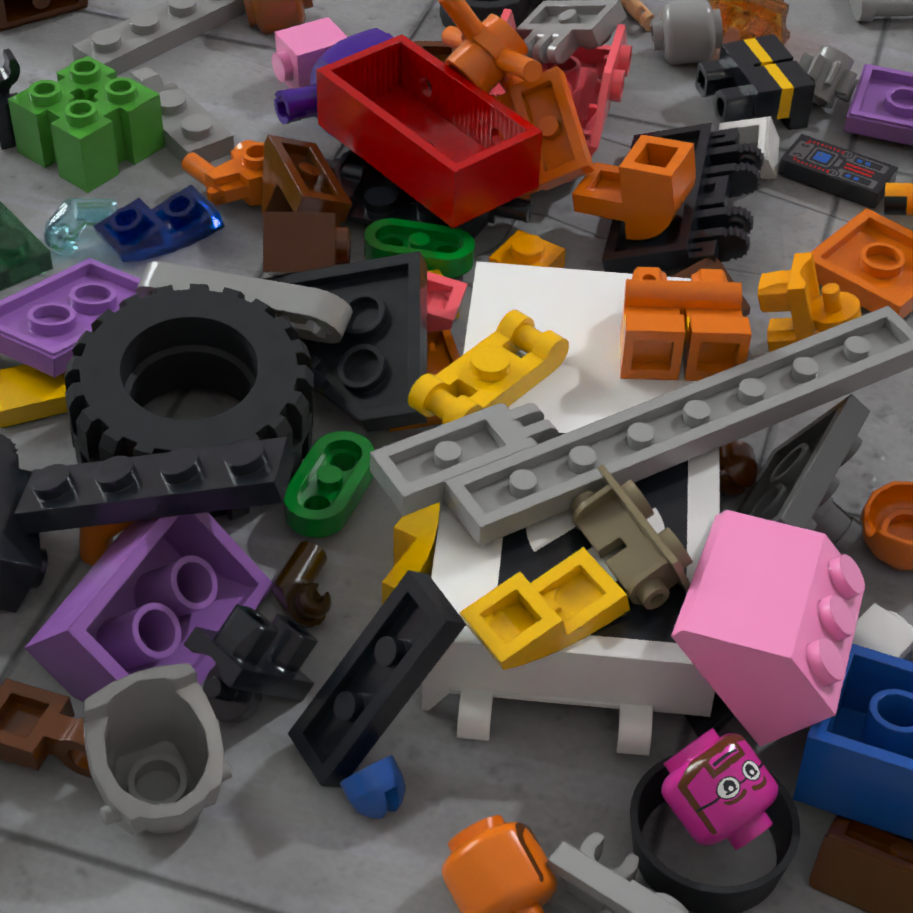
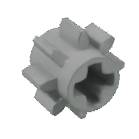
M820 46L815 57L804 52L798 64L815 83L812 104L831 109L837 98L849 102L859 81L856 79L858 74L850 71L854 60L844 52L829 46Z

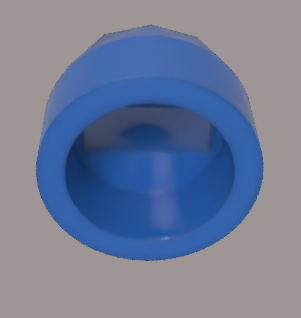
M393 755L367 766L340 782L349 803L357 813L371 819L384 818L387 811L396 812L403 802L406 791L403 774Z

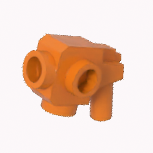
M253 140L240 142L230 151L231 160L217 167H214L194 152L187 154L183 158L181 163L182 169L206 187L207 199L216 206L241 199L250 206L262 205L264 143Z

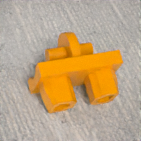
M813 252L795 253L791 270L761 274L757 290L760 310L763 313L791 311L792 316L790 318L770 319L767 329L769 352L862 316L859 299L851 293L840 292L839 285L836 283L824 285L821 289L822 295L820 296Z

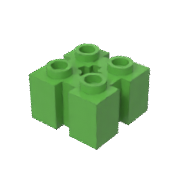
M89 56L77 59L68 67L58 71V82L53 80L34 82L29 88L8 99L17 152L44 168L57 163L59 177L87 193L119 175L118 164L127 160L136 165L165 147L160 94L131 78H117L116 70Z

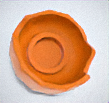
M892 481L870 494L860 516L861 526L863 527L861 533L870 552L877 559L895 570L913 571V482Z

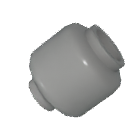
M708 0L666 2L660 11V20L651 21L653 50H662L664 59L670 65L709 61L714 56L715 49L721 48V44H723L720 9H712Z

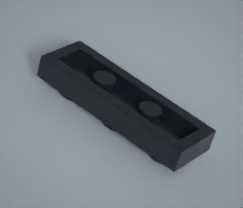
M411 570L406 572L287 733L321 786L342 788L340 782L354 773L466 626L465 621L429 574Z

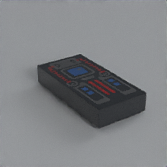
M801 134L780 159L778 174L875 209L885 196V184L895 183L898 167Z

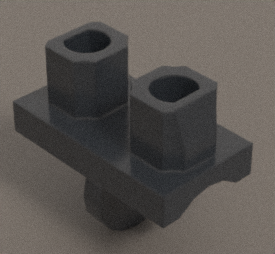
M236 604L219 631L195 627L184 643L192 653L210 656L216 663L206 677L203 691L219 721L240 723L249 719L257 711L262 700V694L303 701L315 684L299 669L318 640L291 617L277 614L273 621L270 622L263 614L251 607Z

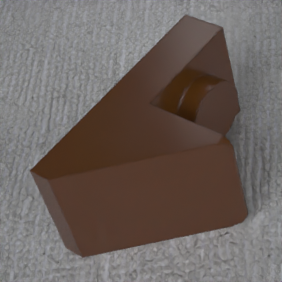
M268 134L264 142L262 215L263 212L336 213L339 220L345 222L352 207V202L317 144Z

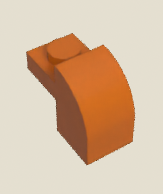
M641 135L619 166L598 162L593 164L595 171L586 174L572 193L574 212L599 216L604 219L624 221L626 239L646 240L661 234L669 226L694 187L696 179L694 143Z

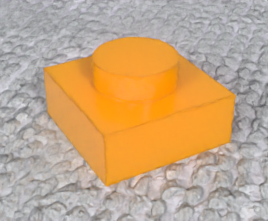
M518 229L489 257V262L563 268L565 266L566 249L543 240L539 236Z

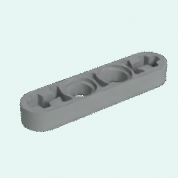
M162 261L148 263L136 288V293L141 298L153 295V291L157 287L172 285L173 290L190 289V284H207L210 291L222 292L224 287L241 291L245 295L246 301L252 303L257 298L275 310V319L283 316L297 330L298 338L334 344L340 342L353 313L351 306L345 300L318 288Z

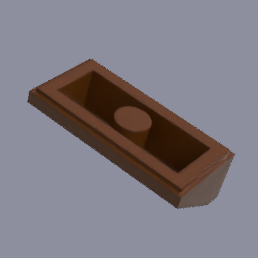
M836 815L822 841L809 877V884L820 892L868 913H913V840Z

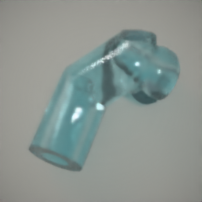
M92 198L66 199L44 225L45 243L57 254H72L78 249V245L75 242L80 240V234L86 226H114L118 220L116 201L114 199Z

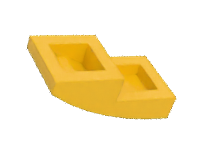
M440 502L402 516L393 527L394 567L382 581V605L408 570L429 574L431 577L440 519Z
M583 547L531 583L521 572H518L459 613L467 627L503 670H507L544 658L586 638L628 612L630 607L627 594Z

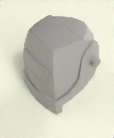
M189 663L163 665L134 672L108 684L84 700V744L92 779L106 804L100 810L104 824L110 825L116 822L118 826L132 835H137L144 831L153 834L180 832L195 821L204 808L216 804L221 782L230 779L233 773L230 764L224 761L225 755L218 720L206 694L197 681L196 671Z

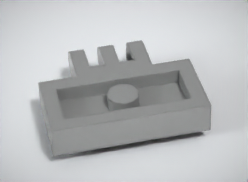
M620 0L543 1L515 30L528 47L527 57L535 59L541 64L549 62L552 64H563L579 47L595 49L607 43L611 38V33L627 16Z

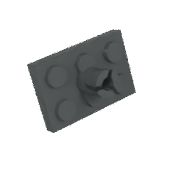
M850 394L775 448L736 512L824 533L840 554H844L856 541L863 527L861 526L862 523L853 515L847 514L836 504L831 496L840 484V480L835 476L837 471L852 458L862 444V439L857 435L870 410L855 396Z

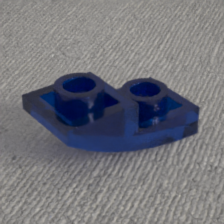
M189 185L153 209H150L139 197L128 205L116 210L112 215L93 227L96 234L122 262H133L175 252L212 235L225 226L219 211L194 186Z

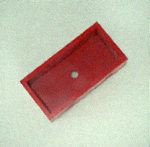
M403 34L316 69L318 125L452 228L539 187L543 131ZM427 80L430 82L431 90L428 87ZM499 130L504 135L505 141L501 140Z

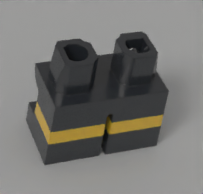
M775 34L721 44L719 60L700 62L698 64L695 81L696 89L702 97L715 96V116L721 123L771 116L772 120L781 119L788 130L808 127L815 83L796 60L793 61L794 57Z

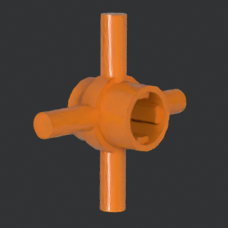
M438 0L457 26H448L442 32L443 44L455 50L445 60L444 63L488 94L498 84L502 86L505 92H508V87L524 80L535 82L540 78L542 74L541 63L526 56L529 52L527 45L505 20L495 14H490L481 23L465 0Z

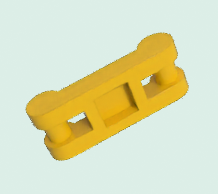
M511 310L502 318L495 332L435 376L431 373L422 375L409 392L408 405L425 417L437 416L442 419V425L499 403L509 407L562 364L568 353L569 342L552 330L539 331L534 328L535 324L532 318L519 310ZM520 350L527 353L522 358L515 355Z

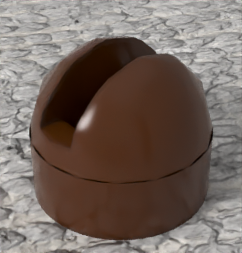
M736 440L719 447L721 494L738 496L745 491V487L750 488L756 482L758 466L754 450L748 443Z

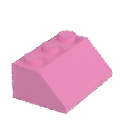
M726 510L715 516L671 637L759 747L836 715L865 590L864 578L856 562L847 554L841 555L824 533Z

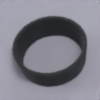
M672 756L656 763L638 782L630 806L633 852L639 857L638 869L646 882L656 893H664L675 898L687 911L693 913H740L755 907L765 900L775 889L790 864L800 839V821L797 808L787 789L771 773L778 784V795L775 802L765 812L773 822L768 829L776 847V867L765 876L746 884L712 886L689 880L673 872L657 859L642 836V829L647 818L660 804L666 801L661 790L665 778L670 773L664 766V763Z

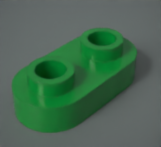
M388 218L375 221L365 229L364 256L366 260L420 251L427 263V271L439 269L444 277L455 279L472 269L474 265L475 241L468 232L460 228L453 229L450 226Z
M336 431L320 437L313 444L288 484L284 498L285 519L293 531L307 537H326L337 533L347 524L374 477L370 472V452L374 451V447L366 437L351 431Z

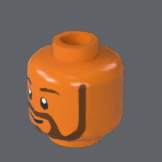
M494 815L468 826L449 841L448 848L451 854L443 863L441 871L443 881L460 913H545L542 906L553 897L558 882L547 866L548 859L528 825L520 822L505 823L501 815Z

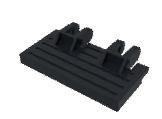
M712 122L634 135L630 150L641 135L694 143L695 184L669 226L661 234L646 240L626 239L624 221L612 219L602 257L605 272L633 274L637 267H659L661 271L688 268L705 258H709L716 262V258L720 262H727L730 259H742L743 255H747V251L750 248V237L747 234H750L751 229H753L754 216H751V211H747V208L735 207L734 205L732 208H729L727 204L728 198L742 196L743 193L748 195V193L758 190V185H760L761 172H758V170L761 171V166H763L764 162L762 149H759L757 145H752V143H744L741 146L739 144L740 135L738 127L714 131Z

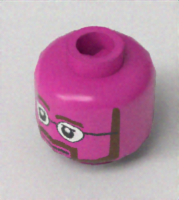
M712 728L664 763L670 774L662 784L661 793L688 833L699 845L712 846L727 839L734 850H738L754 840L773 824L765 810L775 802L778 795V784L747 740L740 734L730 733L720 737L715 729Z

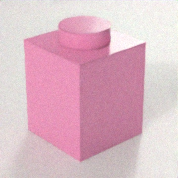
M329 17L276 31V53L272 54V67L277 79L281 83L284 82L290 89L310 85V74L316 61L338 41L347 38L346 34Z

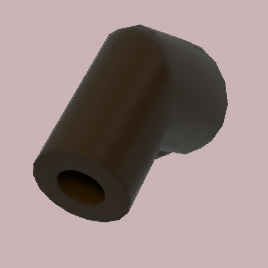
M303 541L298 544L272 586V593L285 616L293 618L305 628L320 625L324 621L326 614L330 611L332 604L329 592L327 591L321 596L317 590L319 584L313 583L325 565L327 555L320 546L309 541Z

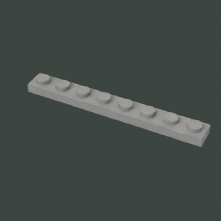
M889 306L883 307L446 480L444 501L480 547L571 509L574 499L583 492L592 491L596 493L604 488L606 484L597 469L602 464L620 486L628 480L637 482L912 368L913 328Z

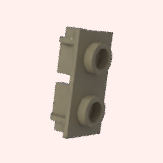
M603 464L600 465L597 469L606 486L596 493L592 491L583 492L574 499L571 509L574 512L572 522L576 528L583 533L601 559L622 544L626 546V548L605 561V563L626 591L632 603L636 605L643 604L648 610L658 608L668 599L670 594L668 589L677 583L687 594L690 582L683 569L693 562L684 546L669 527L658 534L653 529L647 519L653 516L654 512L632 480H628L620 486Z

